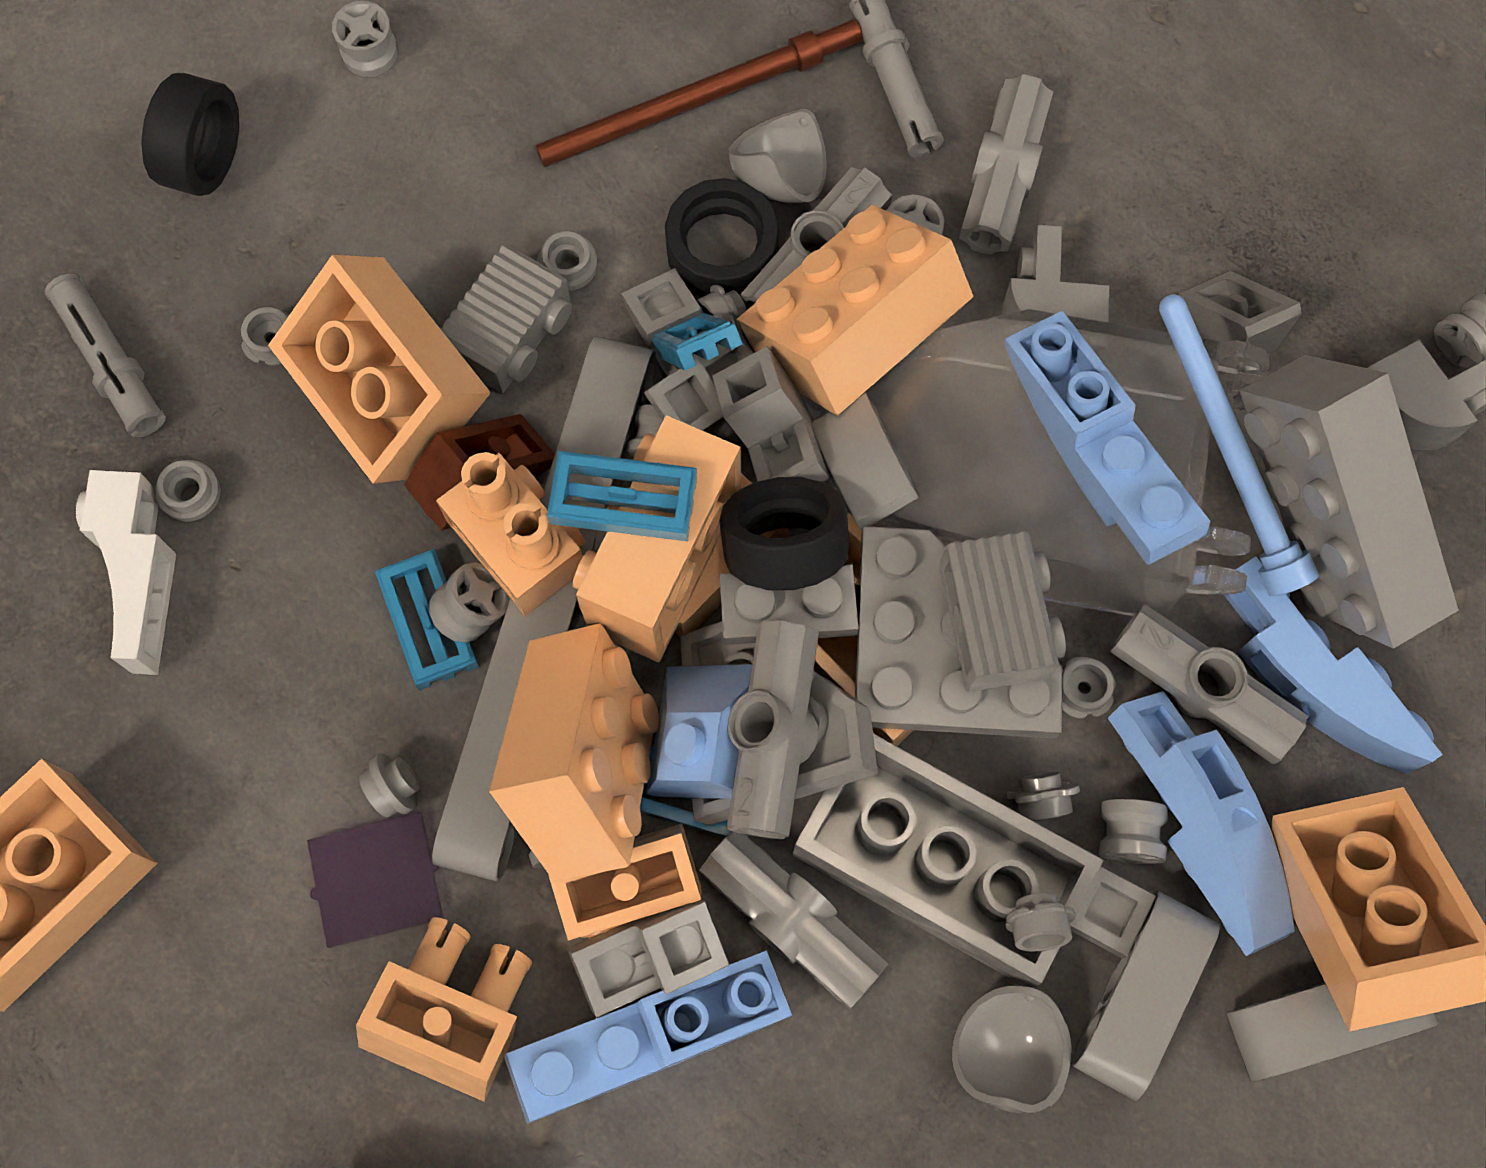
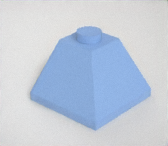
M752 664L674 666L666 668L659 710V728L655 735L650 765L651 774L646 794L654 797L731 799L739 749L731 742L729 737L728 718L737 700L748 692Z

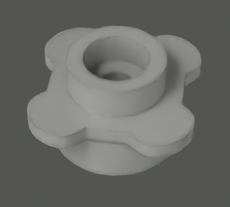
M1042 772L1021 777L1022 788L1006 791L1007 799H1015V802L1018 803L1020 815L1030 820H1040L1072 813L1071 795L1079 793L1080 788L1078 784L1070 785V781H1061L1060 772Z

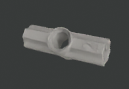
M1022 74L1014 79H1005L1003 88H1001L992 118L990 132L985 131L971 179L974 188L959 239L965 241L971 250L989 255L1000 251L1008 252L1013 241L1021 214L1022 201L1024 197L1028 198L1042 152L1043 146L1039 145V141L1054 92L1048 89L1040 78Z
M851 167L813 211L806 212L797 218L791 228V237L741 293V298L747 310L756 303L757 299L764 292L774 288L802 264L803 260L811 253L805 249L806 246L812 244L825 245L845 228L855 215L865 211L871 205L886 210L891 204L892 194L885 188L881 178L865 167L863 169Z
M1145 603L1124 627L1110 650L1115 656L1169 692L1175 706L1183 714L1192 718L1208 719L1271 764H1276L1282 760L1290 748L1296 744L1307 726L1306 721L1309 716L1248 675L1243 661L1235 653L1225 648L1207 647ZM1198 671L1206 672L1216 680L1219 687L1218 696L1210 695L1201 688L1198 682Z
M783 620L762 621V625L758 626L748 692L737 700L728 718L729 737L731 742L739 749L727 829L730 831L763 838L785 839V837H789L799 765L810 757L815 750L818 740V725L814 716L808 711V703L819 631L808 625L790 623Z
M732 832L718 845L699 869V874L750 919L748 922L749 926L771 948L788 962L794 964L797 961L837 1001L842 1002L848 1009L855 1005L889 965L835 916L837 910L817 889L798 874L792 872L789 875L762 848L751 841L746 834Z

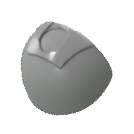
M799 109L762 122L744 132L729 147V160L736 178L764 194L768 200L784 203L811 202L820 195L824 187L827 168L825 145L819 124L810 110Z
M1006 986L994 989L971 1005L957 1027L952 1046V1062L956 1077L961 1086L972 1097L1001 1110L1015 1113H1032L1052 1106L1064 1091L1070 1068L1072 1047L1068 1025L1065 1023L1054 1001L1040 990L1023 986Z

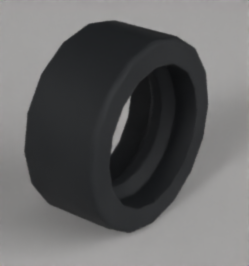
M173 73L160 83L150 100L144 118L141 139L143 164L150 179L161 186L196 196L209 195L222 184L231 167L237 149L240 128L239 108L234 93L225 84L187 73Z
M728 178L704 180L684 190L670 207L665 223L668 264L671 270L676 269L688 289L697 296L704 297L710 294V288L713 285H720L724 288L725 293L735 290L741 296V293L778 252L779 229L776 212L764 194L745 182ZM727 214L740 217L756 230V248L750 257L737 264L716 266L703 263L688 250L686 238L689 229L696 222L711 215Z
M776 477L754 482L735 492L722 507L719 523L724 560L730 573L746 585L764 590H797L817 585L835 575L848 559L847 505L837 490L821 481L803 477ZM781 528L811 530L805 534L788 538L760 536L765 532Z

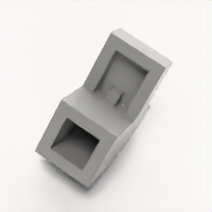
M1038 225L1030 248L1021 247L1017 278H1011L1002 303L1005 326L1009 334L1013 335L1063 311L1100 358L1108 343L1109 285L1060 282L1062 227Z
M1418 340L1368 367V369L1389 374L1408 442L1413 450H1435L1453 444L1478 421L1475 415L1486 409V360L1448 380L1425 346Z
M768 346L712 376L724 419L748 448L757 482L776 477H803L821 482L829 478L820 452V446L811 422L814 421L795 384Z

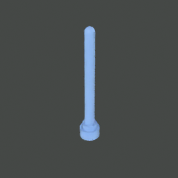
M1177 294L1165 296L1160 302L1159 312L1264 549V553L1259 556L1263 566L1258 572L1268 595L1278 596L1300 589L1312 583L1320 576L1309 550H1301L1298 541L1290 542L1185 300Z

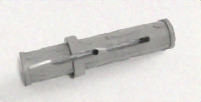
M851 0L849 3L850 11L859 24L865 41L862 52L866 62L876 68L906 142L907 151L914 158L926 156L931 153L926 141H930L933 149L937 150L944 143V138L938 130L908 57L907 51L910 45L902 30L896 28L885 0H865L867 4L865 7H863L860 0Z
M64 274L54 278L46 286L45 296L53 304L71 334L73 341L94 373L92 383L100 396L110 399L124 422L125 429L132 437H144L157 431L164 424L166 416L162 410L160 411L142 382L145 373L137 360L127 357L111 331L109 324L103 318L86 290L83 280L77 274Z

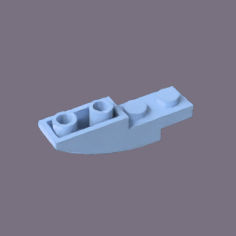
M1063 311L1005 338V348L1033 408L1067 468L1107 527L1117 523L1147 565L1207 535L1210 520L1135 424L1133 417L1136 405Z
M1256 556L1237 568L1219 587V590L1255 635L1238 651L1239 655L1274 693L1308 715L1307 721L1343 746L1372 761L1406 774L1433 762L1443 755L1433 743V733L1428 724L1417 713L1407 710L1392 691L1391 680L1378 662L1367 658L1359 647L1337 661L1330 652V643L1324 631L1315 622L1308 619L1305 620L1289 599L1290 593L1278 596L1268 595L1258 572L1263 564Z
M1164 691L1122 703L1108 717V720L1122 738L1126 749L1135 757L1160 793L1164 804L1173 812L1183 828L1168 840V843L1183 863L1188 875L1195 881L1221 919L1226 931L1234 938L1245 956L1251 955L1288 937L1295 931L1291 900L1283 865L1270 826L1242 768L1217 729L1195 736Z
M766 950L730 964L671 993L665 994L663 991L640 999L635 1004L506 1053L504 1059L527 1124L756 1032L792 1016V1013Z

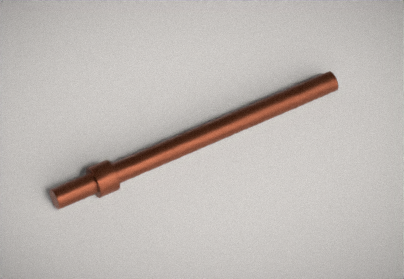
M853 19L818 34H814L812 30L789 38L788 45L536 144V151L543 167H547L791 69L797 68L799 72L822 64L824 56L862 42L861 29L857 21Z

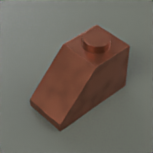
M522 414L436 434L405 481L404 486L421 505L425 514L435 522L441 531L452 527L447 523L436 500L462 481L461 470L469 457L484 452L494 455L500 453L513 470L520 465H524L535 478L552 466L555 453Z

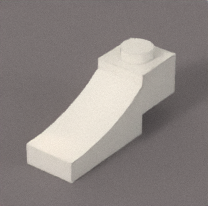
M90 470L87 489L80 493L77 500L76 519L80 527L79 531L101 549L107 566L114 611L111 659L132 674L158 675L176 553L155 534L159 509L155 487L138 472Z

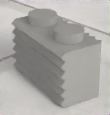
M502 244L499 253L494 254L492 262L488 263L485 271L480 273L478 281L473 282L471 290L467 291L464 299L459 301L457 309L453 310L450 318L445 320L441 330L481 381L488 387L494 388L498 393L503 394L513 379L517 382H522L530 374L538 357V351L535 349L548 332L556 335L566 324L572 310L567 279L510 245Z
M1022 531L1018 534L1009 533L1002 537L996 535L991 538L982 537L975 541L966 540L961 543L953 542L948 544L940 560V572L945 587V596L948 600V610L951 613L956 648L959 652V661L962 665V675L967 692L1048 679L1059 666L1058 658L1065 656V635L1060 619L1057 616L1048 617L1043 593L1048 592L1050 589L1049 566L1046 556L1042 551L1033 552L1029 532Z

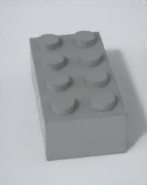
M1304 355L1241 389L1240 393L1247 411L1244 417L1245 427L1250 438L1259 447L1267 471L1263 477L1266 488L1278 505L1290 542L1298 541L1301 550H1309L1320 575L1315 581L1301 588V595L1308 608L1318 617L1329 619L1351 629L1358 635H1364L1393 649L1459 611L1389 374Z
M873 734L878 774L825 790L799 836L792 856L1020 985L1031 988L1042 984L1060 947L1046 951H1023L1016 948L1013 932L1006 929V917L1016 909L1015 903L1018 899L1037 893L1056 895L1058 903L1072 908L1076 916L1104 860Z

